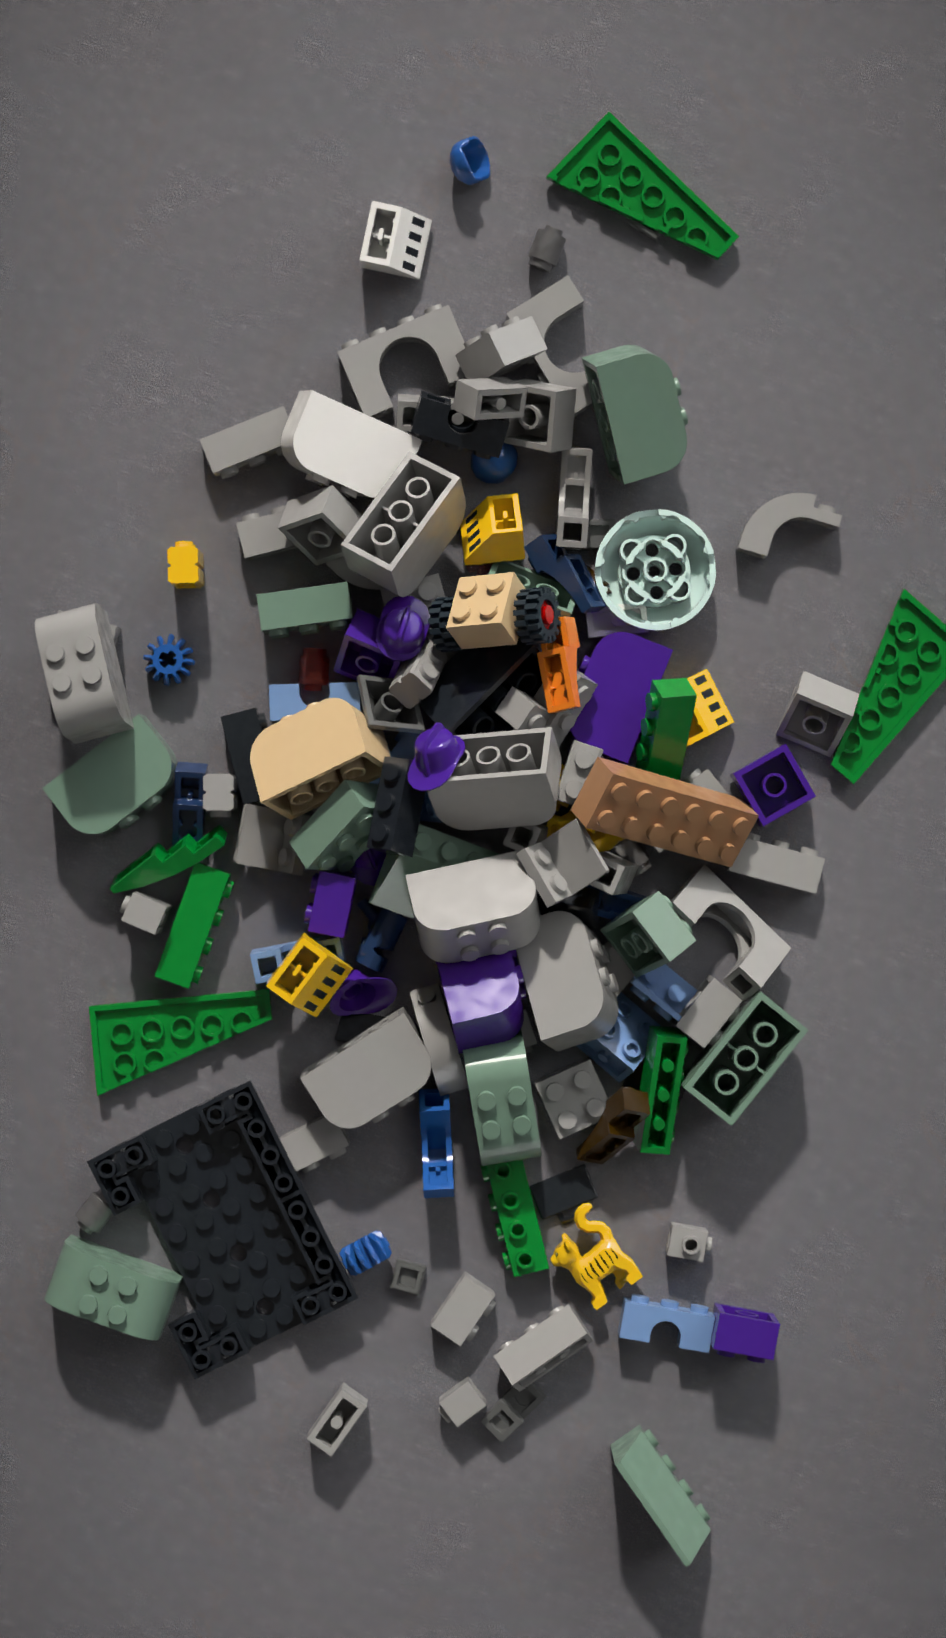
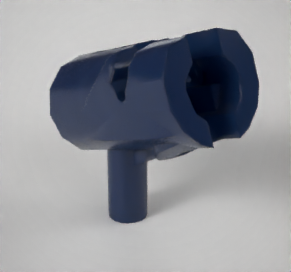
M364 898L357 906L369 919V932L366 937H362L355 961L382 973L388 962L382 951H394V947L408 919L399 913L382 907L378 912L371 903H368L369 900Z

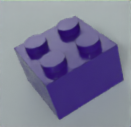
M357 609L345 633L333 671L356 681L358 675L395 677L402 661L392 660L384 656L378 649L376 630L380 618Z
M787 744L775 748L730 774L745 802L759 815L756 820L759 827L769 824L816 797Z
M320 870L319 873L313 875L310 893L315 894L314 902H309V905H307L304 923L309 924L308 931L340 938L345 937L359 874Z
M714 1303L713 1314L715 1321L711 1345L713 1349L717 1350L718 1355L725 1357H735V1353L747 1355V1360L757 1363H765V1359L774 1360L780 1323L773 1313Z

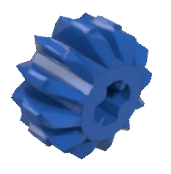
M169 634L167 644H165L161 636H158V648L151 643L147 646L154 654L143 656L144 660L153 661V664L145 667V670L148 673L157 670L152 678L155 682H158L164 675V685H170L171 676H173L177 684H181L182 679L179 673L182 672L188 677L191 675V672L184 668L185 664L195 665V660L186 659L185 657L191 655L194 651L191 647L182 650L186 644V640L183 638L175 645V636L173 634ZM174 652L176 657H173V659L176 660V664L174 666L168 664L164 667L163 663L165 661L162 660L165 654L170 656Z
M375 1230L342 1248L339 1253L342 1259L341 1262L350 1275L356 1276L390 1258L392 1254L390 1244L381 1231Z

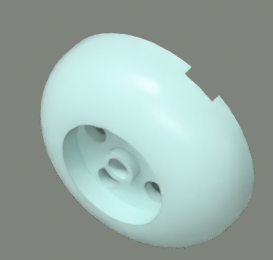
M665 509L638 511L617 522L601 542L595 561L596 585L606 606L623 622L644 630L671 629L692 619L707 603L716 580L714 551L705 533L687 517ZM649 544H654L658 547V554L654 557L646 554V546ZM672 563L680 564L682 567L681 574L677 576L672 575L669 571V566ZM652 566L657 567L660 571L659 576H650L649 568ZM634 567L639 570L640 575L637 580H630L627 577V570ZM606 581L610 585L605 587L603 582ZM655 586L660 587L663 590V596L660 599L652 598L650 594L651 588ZM608 588L611 590L612 593H606L608 591ZM618 604H629L633 607L646 606L647 621L642 620L639 613L632 610H622Z

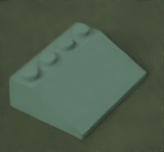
M419 824L413 857L386 854L368 903L414 919L405 875L500 854Z
M639 1424L610 1445L615 1466L685 1567L692 1563L711 1531L707 1522L711 1517L701 1503L696 1506L690 1496L694 1493L684 1478L680 1481L673 1473L677 1468L667 1454L661 1456L656 1448L659 1442L650 1429L644 1431Z

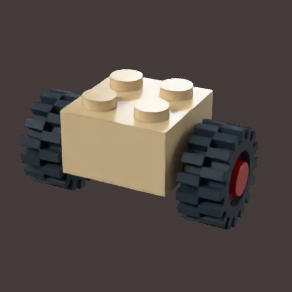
M515 572L460 577L454 596L439 597L432 602V609H429L431 618L428 619V624H431L429 633L430 635L433 634L431 640L433 644H436V649L441 650V652L516 645L519 636H521L520 640L525 642L526 645L552 643V641L557 639L555 636L559 634L557 627L561 625V621L558 620V616H561L560 610L557 611L559 603L558 600H554L556 595L554 592H551V588L538 587L526 589Z

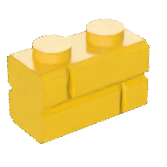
M176 541L175 547L167 549V560L170 565L168 567V582L177 589L203 587L204 572L201 569L204 568V554L196 548L192 541Z

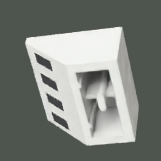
M372 201L359 260L361 268L420 280L432 220L403 207Z

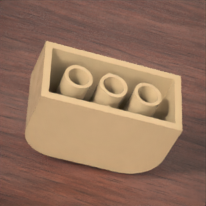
M328 698L320 702L311 703L306 709L296 714L284 716L279 722L264 729L252 745L250 764L260 802L292 820L321 806L344 780L370 783L380 778L384 757L391 756L383 730L368 728L364 713L345 700Z

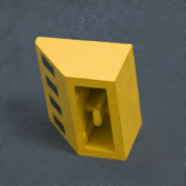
M518 493L487 496L462 520L460 530L465 565H482L484 563L511 562L525 559Z
M708 669L687 678L697 694L687 746L734 723Z
M304 932L269 978L266 987L289 1004L317 1018L353 968Z

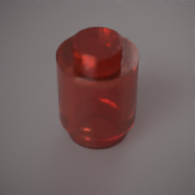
M303 648V655L299 656L298 684L304 685V691L322 692V686H328L330 657H327V649Z

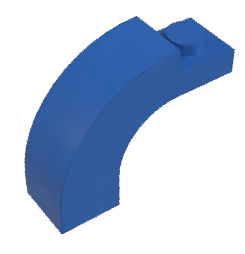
M420 1089L419 1113L424 1198L454 1197L449 1094L440 1096L438 1089Z

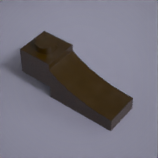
M622 1087L607 1099L606 1108L599 1122L585 1141L576 1148L577 1160L602 1165L635 1139L634 1127L650 1115L648 1093L637 1091L631 1087Z

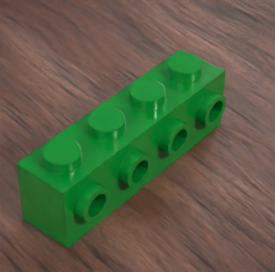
M687 678L652 680L650 693H647L645 698L646 714L645 718L641 720L642 735L640 743L636 746L637 761L635 768L680 780L697 694Z
M201 862L194 865L155 977L188 989L192 987L193 983H199L204 967L199 966L203 954L209 955L214 942V938H211L210 934L213 926L219 927L225 910L220 909L223 898L229 899L235 884L234 881L230 880L231 873Z
M649 1026L640 1091L648 1093L650 1115L634 1127L635 1139L633 1140L640 1153L670 1155L671 1143H673L675 1138V1117L680 1105V1085L684 1080V1058L688 1053L689 1047L687 1037L679 1028Z
M523 1159L485 1166L480 1165L484 1182L490 1181L493 1193L488 1194L491 1211H498L500 1219L499 1223H495L499 1241L505 1240L507 1252L502 1253L506 1270L512 1269L514 1277L549 1269Z

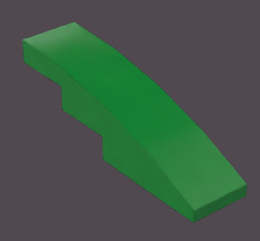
M219 824L198 841L188 833L167 851L158 842L115 875L110 890L113 893H119L144 887L171 877L199 863L223 847L227 832Z

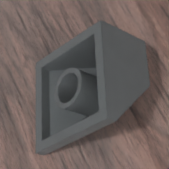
M358 675L357 682L368 728L420 734L425 731L419 703L411 709L406 708L389 692V687L394 678Z

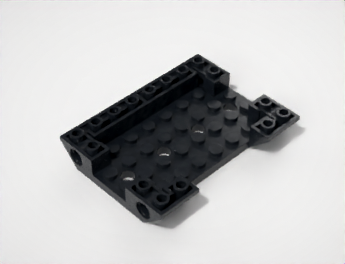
M251 1080L222 1092L87 1161L114 1216L141 1203L143 1200L145 1201L183 1276L197 1307L169 1323L168 1326L194 1379L249 1353L252 1347L301 1323L306 1325L359 1298ZM180 1137H189L193 1141L194 1147L191 1152L182 1153L178 1150L177 1141ZM207 1191L217 1192L220 1196L219 1205L215 1207L207 1206L203 1199L204 1194ZM234 1245L244 1246L247 1250V1257L241 1261L234 1260L230 1255L231 1247ZM269 1299L274 1305V1310L267 1315L261 1314L257 1309V1302L259 1300Z

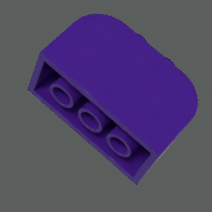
M615 632L604 637L596 645L590 657L584 656L579 667V671L598 684L589 702L586 703L577 717L574 726L568 732L572 740L603 749V757L621 764H628L641 731V720L645 718L646 694L650 693L652 680L662 679L673 650L629 632Z
M516 949L501 955L492 954L478 957L473 961H460L456 963L435 961L459 1054L463 1053V1050L511 1040L518 1034L524 1022L522 999L527 998L522 969L517 961Z

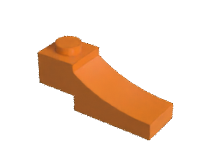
M559 617L558 620L561 621V625L557 627L559 630V634L555 635L557 639L552 641V643L541 644L542 652L537 653L549 714L581 707L577 683V649L580 648L574 617Z

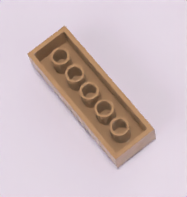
M597 757L571 808L573 814L588 829L732 867L759 817L742 798Z

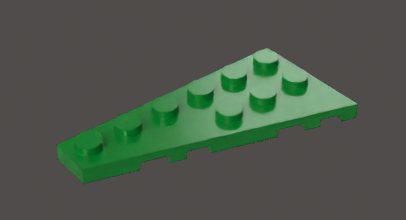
M610 112L546 176L547 180L633 221H639L642 225L658 231L715 260H718L739 238L737 233Z
M902 589L864 680L853 718L838 743L830 763L851 784H855L946 679V624L905 589Z
M270 989L90 1005L89 1015L97 1096L273 1019Z

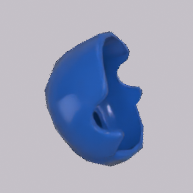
M472 136L462 139L453 145L449 163L451 171L459 181L467 185H473L489 178L490 162L488 153L478 137Z
M503 444L499 458L491 456V459H483L474 455V451L471 454L472 471L478 479L488 484L502 483L513 473L517 466L518 452L512 444Z

